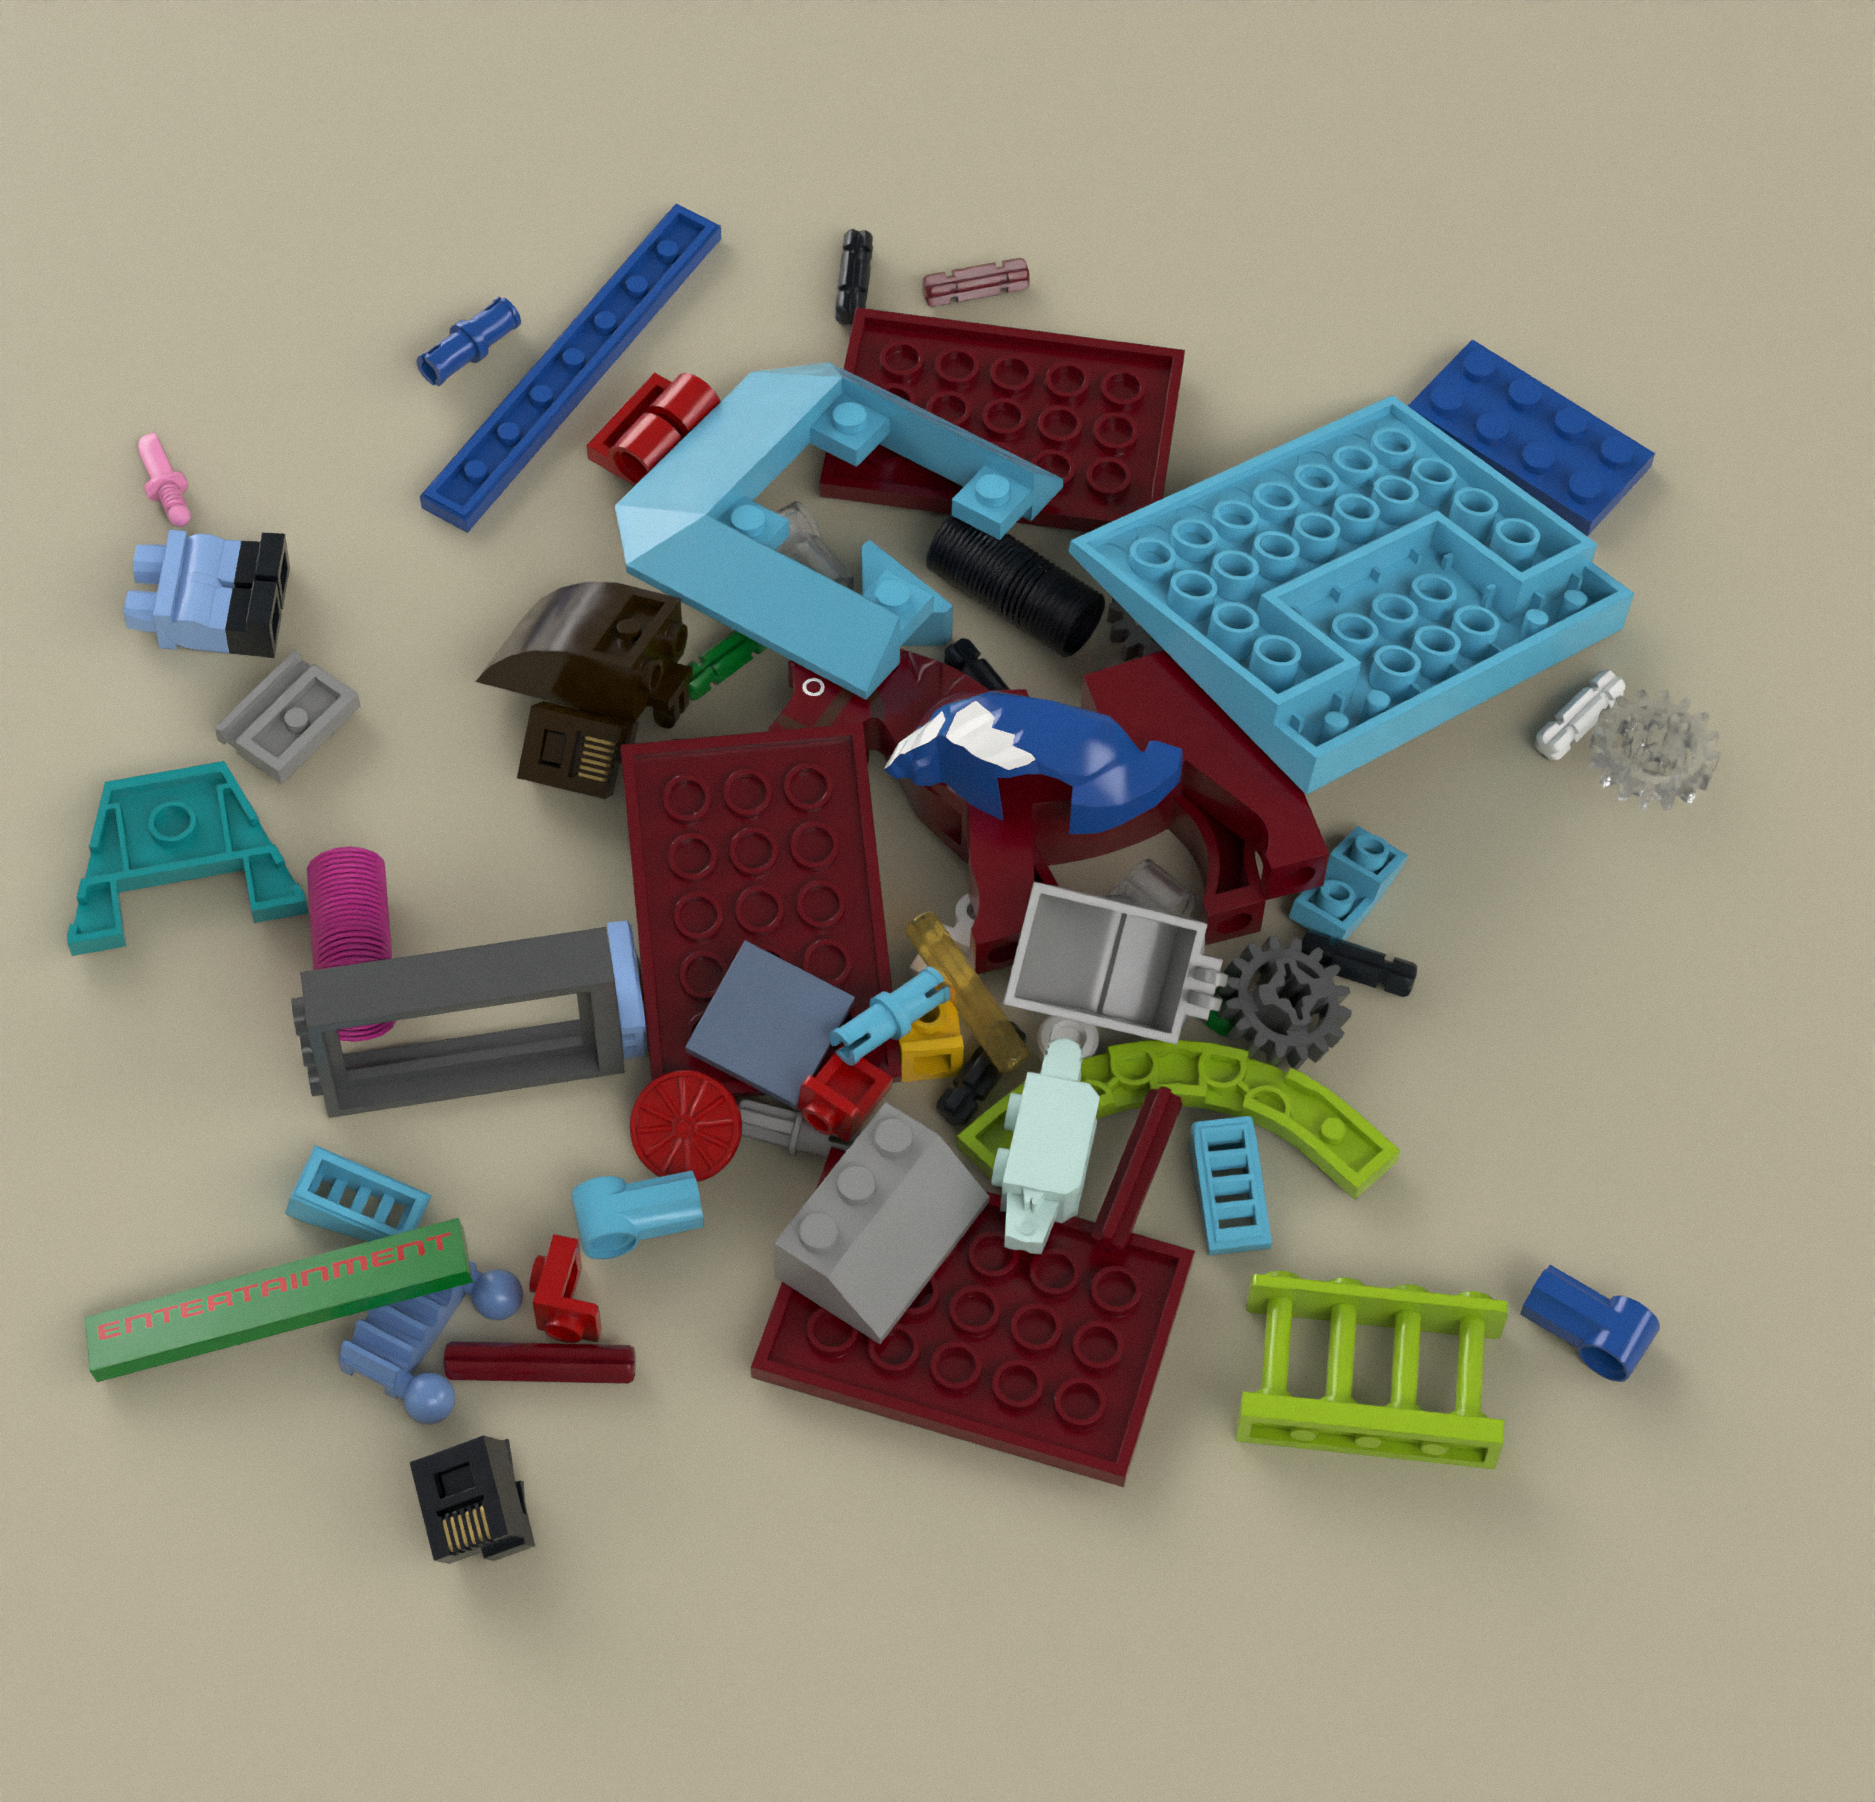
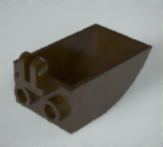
M583 582L561 587L542 597L527 612L475 682L632 723L638 720L647 706L653 707L655 722L662 728L670 729L674 727L680 718V714L689 705L688 683L693 677V667L678 663L684 654L688 638V628L685 624H682L681 598L617 582Z

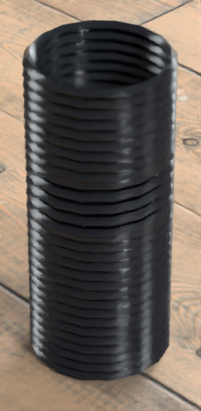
M951 514L938 529L929 545L926 555V566L929 571L937 574L938 577L946 580L947 583H951L952 586L960 589L961 592L969 595L970 598L978 601L979 604H983L984 607L992 610L993 613L996 612L1001 618L1004 617L1006 621L1020 628L1025 634L1028 633L1034 640L1037 639L1039 643L1041 642L1043 645H1046L1048 649L1051 648L1053 652L1055 651L1057 655L1060 654L1062 658L1072 656L1078 652L1094 633L1105 609V597L1102 593L1099 594L1098 590L1095 591L1093 587L1090 588L1088 584L1085 585L1084 581L1081 582L1079 578L1076 579L1070 572L1067 573L1066 570H1062L1060 566H1056L1049 559L1040 556L1038 552L1030 549L1029 546H1025L1024 543L1016 540L1010 534L1006 533L999 540Z

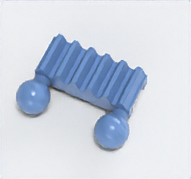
M470 1261L473 1283L371 1309L368 1311V1316L365 1320L359 1319L357 1321L351 1341L345 1339L342 1343L338 1359L341 1371L350 1376L357 1372L384 1386L386 1395L394 1399L398 1397L403 1399L407 1413L415 1421L422 1424L439 1423L447 1418L454 1408L455 1391L452 1384L447 1378L438 1373L426 1372L414 1376L413 1373L466 1293L472 1296L473 1304L482 1316L490 1320H504L514 1315L521 1306L523 1300L521 1283L515 1275L506 1270L493 1269L482 1273L477 1270L476 1264Z

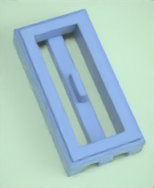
M628 920L607 923L615 978L624 1059L646 1056L645 1052H648L632 924H629Z

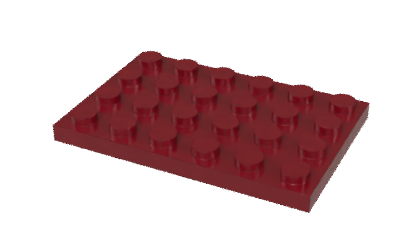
M856 307L843 367L844 370L1063 479V488L1032 521L1021 517L1016 523L1090 532L1155 503L1164 497L1185 350ZM880 444L857 467L826 452L819 483L820 497L952 514V499L963 488V486Z
M863 723L620 745L652 1081L672 1071L694 1070L709 1074L721 1081L730 1090L734 1098L767 1095L686 1053L685 1050L688 1041L745 940L854 996L855 1003L843 1025L870 1007V999L882 991L893 992ZM890 1038L863 1057L893 1077L892 1083L901 1082L902 1072L898 1040ZM843 1042L836 1046L831 1045L814 1077L817 1076L840 1045H845Z
M831 1147L816 1189L846 1151ZM986 1191L990 1196L989 1203L881 1344L875 1342L787 1284L781 1283L751 1365V1378L1124 1487L1188 1281L1195 1251L1131 1233L1127 1246L1123 1251L1108 1253L1091 1240L1090 1234L1095 1222L1075 1216L1064 1223L1054 1222L1042 1254L1009 1249L1004 1247L1006 1212L1000 1211L1001 1195Z

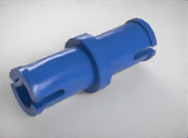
M497 297L489 306L469 321L459 320L450 328L449 336L426 353H422L417 357L416 363L422 376L430 384L441 386L446 379L469 362L478 363L488 355V349L491 345L521 325V318L517 309L508 299Z

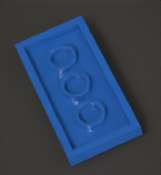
M1473 339L1408 405L1412 410L1586 536L1598 526L1651 468L1655 453Z

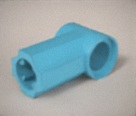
M693 1170L628 1184L619 1177H596L579 1184L572 1190L571 1198L584 1254L592 1259L615 1258L632 1251L638 1245L639 1240L704 1227L700 1194Z

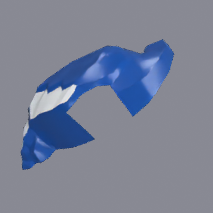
M989 691L943 705L934 711L930 720L924 726L918 727L915 732L898 743L883 770L896 779L909 778L915 785L932 786L944 782L966 802L1003 820V811L997 777L1011 778L1025 774H1043L1054 777L1073 786L1069 834L1100 833L1122 825L1155 807L1180 782L1183 752L1181 748L1159 741H1149L1145 752L1140 751L1124 729L1109 715L1052 700Z

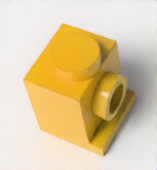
M939 984L934 987L937 991L941 989ZM955 988L950 989V1000L938 1005L913 1022L910 1033L898 1040L902 1072L901 1082L956 1077L963 1068L964 1045L960 1032Z

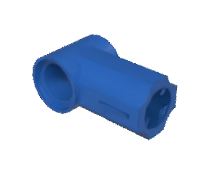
M1552 1265L1543 1270L1523 1304L1520 1315L1578 1348L1580 1358L1591 1370L1608 1380L1625 1382L1630 1377L1660 1330V1323L1657 1317L1640 1302L1621 1295L1613 1296L1609 1299Z

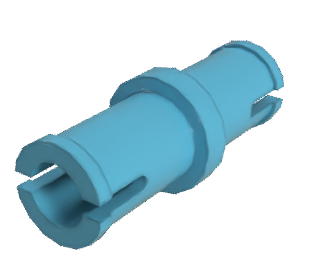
M928 966L921 970L920 974L892 993L882 991L870 999V1007L840 1028L830 1032L829 1038L832 1046H836L841 1042L845 1044V1046L835 1051L836 1054L847 1065L853 1066L862 1057L888 1039L899 1040L910 1033L913 1022L938 1005L950 1000L951 994L948 986H943L938 991L934 988L945 981L943 976L933 967Z

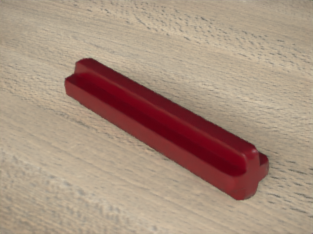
M1161 1086L1159 1089L1148 1091L1090 1234L1092 1242L1101 1246V1249L1105 1252L1113 1253L1114 1251H1123L1126 1248L1182 1107L1181 1097L1173 1094L1170 1088Z
M451 1341L446 1344L443 1366L445 1376L450 1380L628 1384L633 1382L635 1377L636 1353L634 1347L630 1345Z

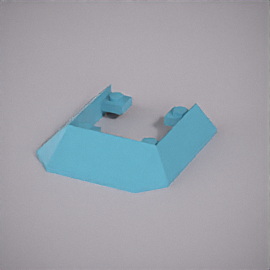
M830 362L750 372L615 505L626 571L628 574L670 596L681 598V602L866 700L900 664V647L933 613L934 595L887 570L860 595L776 551L790 536L789 520L753 500L809 444L856 467L880 444L963 486L960 492L952 499V516L1000 540L1021 517L1032 521L1063 488V479Z

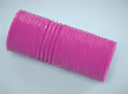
M338 847L320 853L307 866L313 970L392 959L386 867L384 860L377 853L361 847ZM396 1021L338 1029L340 1041L351 1042L370 1040L380 1037L391 1030Z

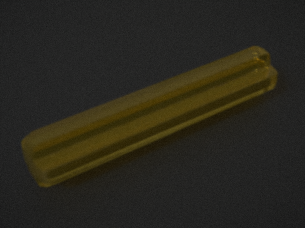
M929 911L915 917L905 927V934L927 967H933L943 976L945 981L940 983V986L949 987L951 1002L997 1070L1006 1074L1018 1069L1030 1057V1051L938 916L934 912Z

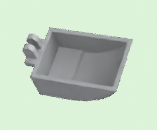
M1034 882L1003 1004L1178 1044L1181 1029L1185 1025L1188 1015L1208 1020L1210 1010L1220 1011L1222 999L1214 996L1216 985L1226 987L1229 975L1220 972L1223 959L1204 955L1205 933L1208 925L1204 922L1108 897Z

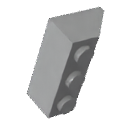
M885 1102L774 1242L775 1277L875 1342L881 1344L989 1203L990 1196L939 1134Z

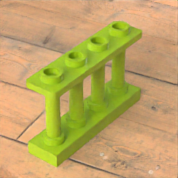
M1281 1270L1270 1271L1264 1275L1253 1274L1247 1295L1246 1311L1266 1314L1261 1389L1255 1391V1393L1242 1392L1237 1417L1236 1441L1495 1470L1504 1444L1505 1420L1488 1418L1486 1414L1481 1412L1485 1338H1501L1508 1317L1509 1303L1505 1300L1492 1299L1488 1294L1477 1291H1465L1457 1295L1428 1292L1425 1288L1412 1284L1384 1288L1366 1286L1359 1280L1347 1277L1334 1278L1329 1281L1301 1279L1295 1273ZM1292 1317L1330 1321L1326 1396L1320 1399L1293 1397L1291 1393L1287 1392ZM1356 1324L1395 1328L1391 1400L1384 1407L1358 1404L1352 1399ZM1420 1331L1459 1335L1455 1411H1452L1450 1414L1423 1411L1416 1405Z

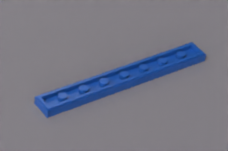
M676 203L420 495L421 508L468 533L721 240V226Z

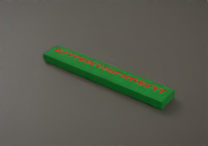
M455 1218L86 1316L85 1327L90 1373L96 1382L473 1283L464 1228L460 1219Z

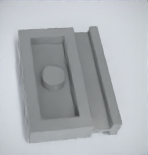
M294 650L214 727L217 740L224 745L228 743L234 747L238 755L282 785L360 707L359 696L357 692L317 665L313 664L311 666L303 661L301 654Z

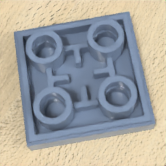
M745 940L688 1041L685 1050L686 1053L796 1110L801 1084L808 1075L815 1076L831 1047L830 1032L843 1025L855 1003V997Z

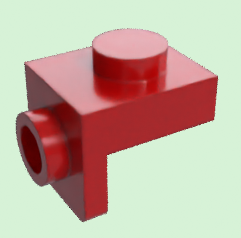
M835 1052L816 1077L808 1075L801 1084L797 1109L802 1112L807 1123L818 1132L825 1135H832L834 1133L849 1143L891 1089L893 1077L863 1057L855 1065H847Z
M553 1234L547 1256L537 1255L530 1276L529 1291L535 1293L532 1303L537 1330H542L549 1337L565 1343H577L581 1339L598 1342L602 1330L599 1306L594 1303L573 1299L582 1269L579 1241L575 1238Z

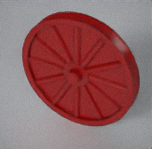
M694 1070L672 1071L651 1081L637 1097L630 1116V1137L633 1148L641 1162L659 1177L692 1170L697 1182L713 1177L730 1163L738 1149L742 1135L741 1113L733 1094L715 1077Z

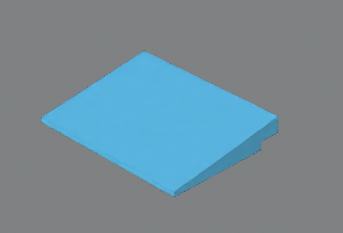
M1393 395L1070 541L1068 551L1306 795L1622 630L1634 596L1631 590L1592 563L1597 543Z

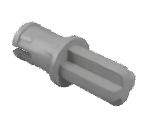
M743 1099L739 1104L742 1118L741 1136L789 1148V1155L795 1156L797 1151H802L827 1158L831 1147L844 1151L850 1148V1146L831 1142L832 1139L842 1140L834 1133L832 1135H825L815 1130L807 1123L800 1110L797 1112L751 1099ZM861 1127L849 1141L850 1143H853L860 1135Z

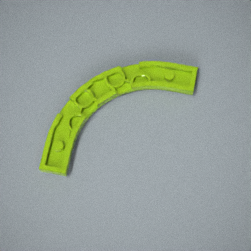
M1146 1040L1108 1046L1107 1053L1085 1058L1081 1064L1080 1082L1089 1083L1100 1097L1096 1120L1119 1112L1139 1109L1142 1107L1149 1090L1159 1089L1161 1086L1171 1089L1173 1094L1181 1097L1183 1107L1203 1108L1235 1117H1252L1254 1124L1276 1134L1308 1157L1354 1200L1395 1165L1399 1159L1401 1150L1330 1089L1293 1068L1286 1072L1273 1065L1248 1058L1249 1051L1210 1042L1178 1040V1044H1172L1159 1040ZM1025 1082L1001 1098L957 1135L956 1147L991 1181L998 1148L1010 1150L1013 1138V1131L1004 1130L1011 1093L1022 1095Z

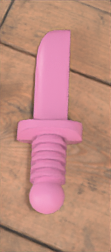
M153 432L145 435L138 442L139 454L150 477V480L144 486V490L150 500L161 501L172 525L183 527L188 524L191 518L190 511L182 495L188 488V482L183 473L173 472L156 433Z

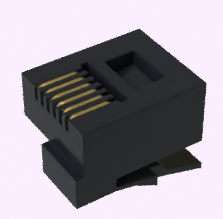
M482 1435L409 1462L434 1561L451 1564L479 1553L483 1554L484 1559L496 1561L535 1547L526 1509L524 1481L519 1480L515 1482L509 1439L499 1440Z

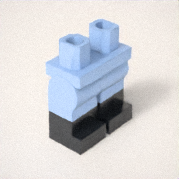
M169 530L166 545H136L133 560L135 583L158 584L157 592L135 590L127 592L124 605L127 628L145 632H156L159 648L177 650V645L193 650L274 658L282 617L281 609L284 606L290 571L285 534L262 532L261 540L258 542L224 540L209 534H194L188 537L187 531Z

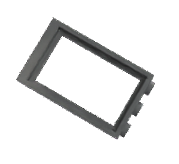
M606 927L300 972L303 997L291 999L296 1035L300 1036L304 1066L308 1070L312 1097L324 1096L329 1118L625 1073L615 978ZM577 994L580 1018L571 1021L343 1055L338 1029Z

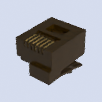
M545 701L534 704L530 708L517 778L607 799L614 794L619 764H622L620 745L635 744L639 722L632 723Z

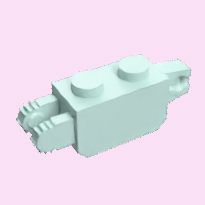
M1068 1036L1067 1038L1057 1040L1054 1038L1053 1043L1048 1044L1041 1073L1027 1072L1023 1094L1011 1093L1004 1130L1013 1131V1138L1010 1150L998 1148L991 1185L1002 1187L1000 1211L1006 1212L1004 1247L1009 1249L1042 1254L1054 1222L1064 1223L1078 1214L1097 1126L1096 1115L1100 1097L1089 1083L1080 1082L1083 1049H1080V1043L1077 1044L1070 1040Z

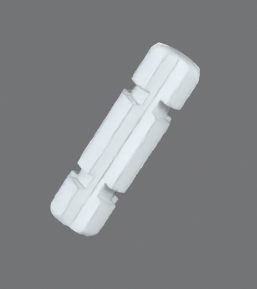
M1611 670L1600 671L1589 682L1590 688H1583L1555 715L1556 721H1549L1537 733V740L1534 743L1536 750L1544 754L1551 761L1562 758L1571 749L1570 743L1578 742L1605 715L1604 709H1611L1623 698V691L1626 685L1622 678L1616 677Z

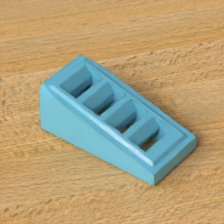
M1243 1116L1193 1123L1190 1129L1188 1146L1208 1256L1271 1249L1272 1241L1253 1118ZM1237 1168L1243 1169V1174L1212 1177L1211 1172ZM1245 1193L1248 1196V1200L1216 1203L1215 1197ZM1252 1217L1253 1225L1219 1229L1218 1220Z
M315 1145L292 1192L285 1214L302 1222L369 1242L417 1229L431 1195ZM321 1181L333 1184L327 1199L316 1195ZM346 1188L358 1191L350 1209L339 1204ZM370 1195L382 1199L373 1219L362 1214ZM394 1203L406 1206L396 1229L385 1224Z

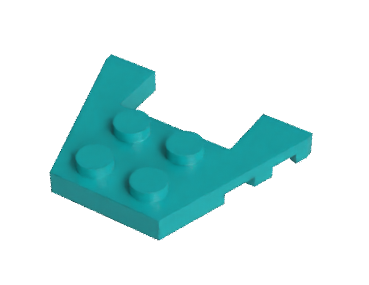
M225 761L104 783L89 844L91 854L85 878L80 880L76 897L78 907L74 923L69 925L67 943L72 956L126 947L120 901L121 892L243 870L246 875L254 923L308 914V907L303 890L294 881L275 844L271 843L259 822L256 812Z

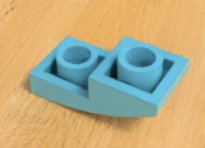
M1357 826L1329 854L1324 885L1303 891L1295 899L1288 918L1308 930H1314L1331 936L1330 942L1338 944L1339 939L1346 941L1386 892L1404 866L1408 855L1388 844L1383 838Z

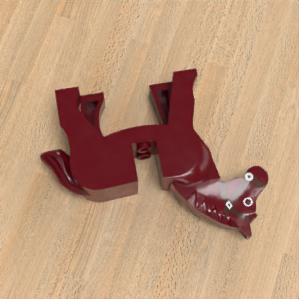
M900 649V664L865 700L790 660L788 662V684L793 689V695L782 712L771 723L768 731L863 723L866 752L877 750L884 755L888 762L898 743L915 732L918 727L924 726L930 720L934 711L943 705L989 691L1027 697L1029 695L1026 689L989 690L968 675L949 665ZM1165 650L1083 675L1082 709L1111 716L1124 729L1140 751L1145 752L1149 741H1159L1181 748L1183 752L1180 782L1155 807L1122 825L1100 833L1069 834L1073 786L1043 774H1025L1011 778L997 777L1003 820L969 804L944 782L932 786L915 785L909 778H898L921 822L968 865L969 898L976 915L971 928L969 956L974 975L1013 966L1033 883L1038 882L1059 886L1048 866L1109 854L1145 841L1165 830L1173 833L1187 848L1200 871L1204 897L1199 921L1208 924L1205 933V946L1260 932L1266 900L1324 885L1329 852L1304 792ZM1256 851L1263 864L1261 879L1255 859Z

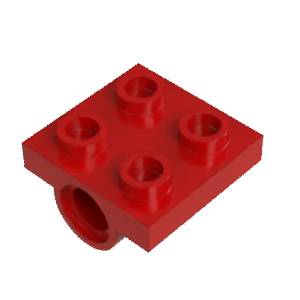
M654 372L586 445L588 459L635 486L721 401L715 391L704 380L693 374L681 373L671 382Z

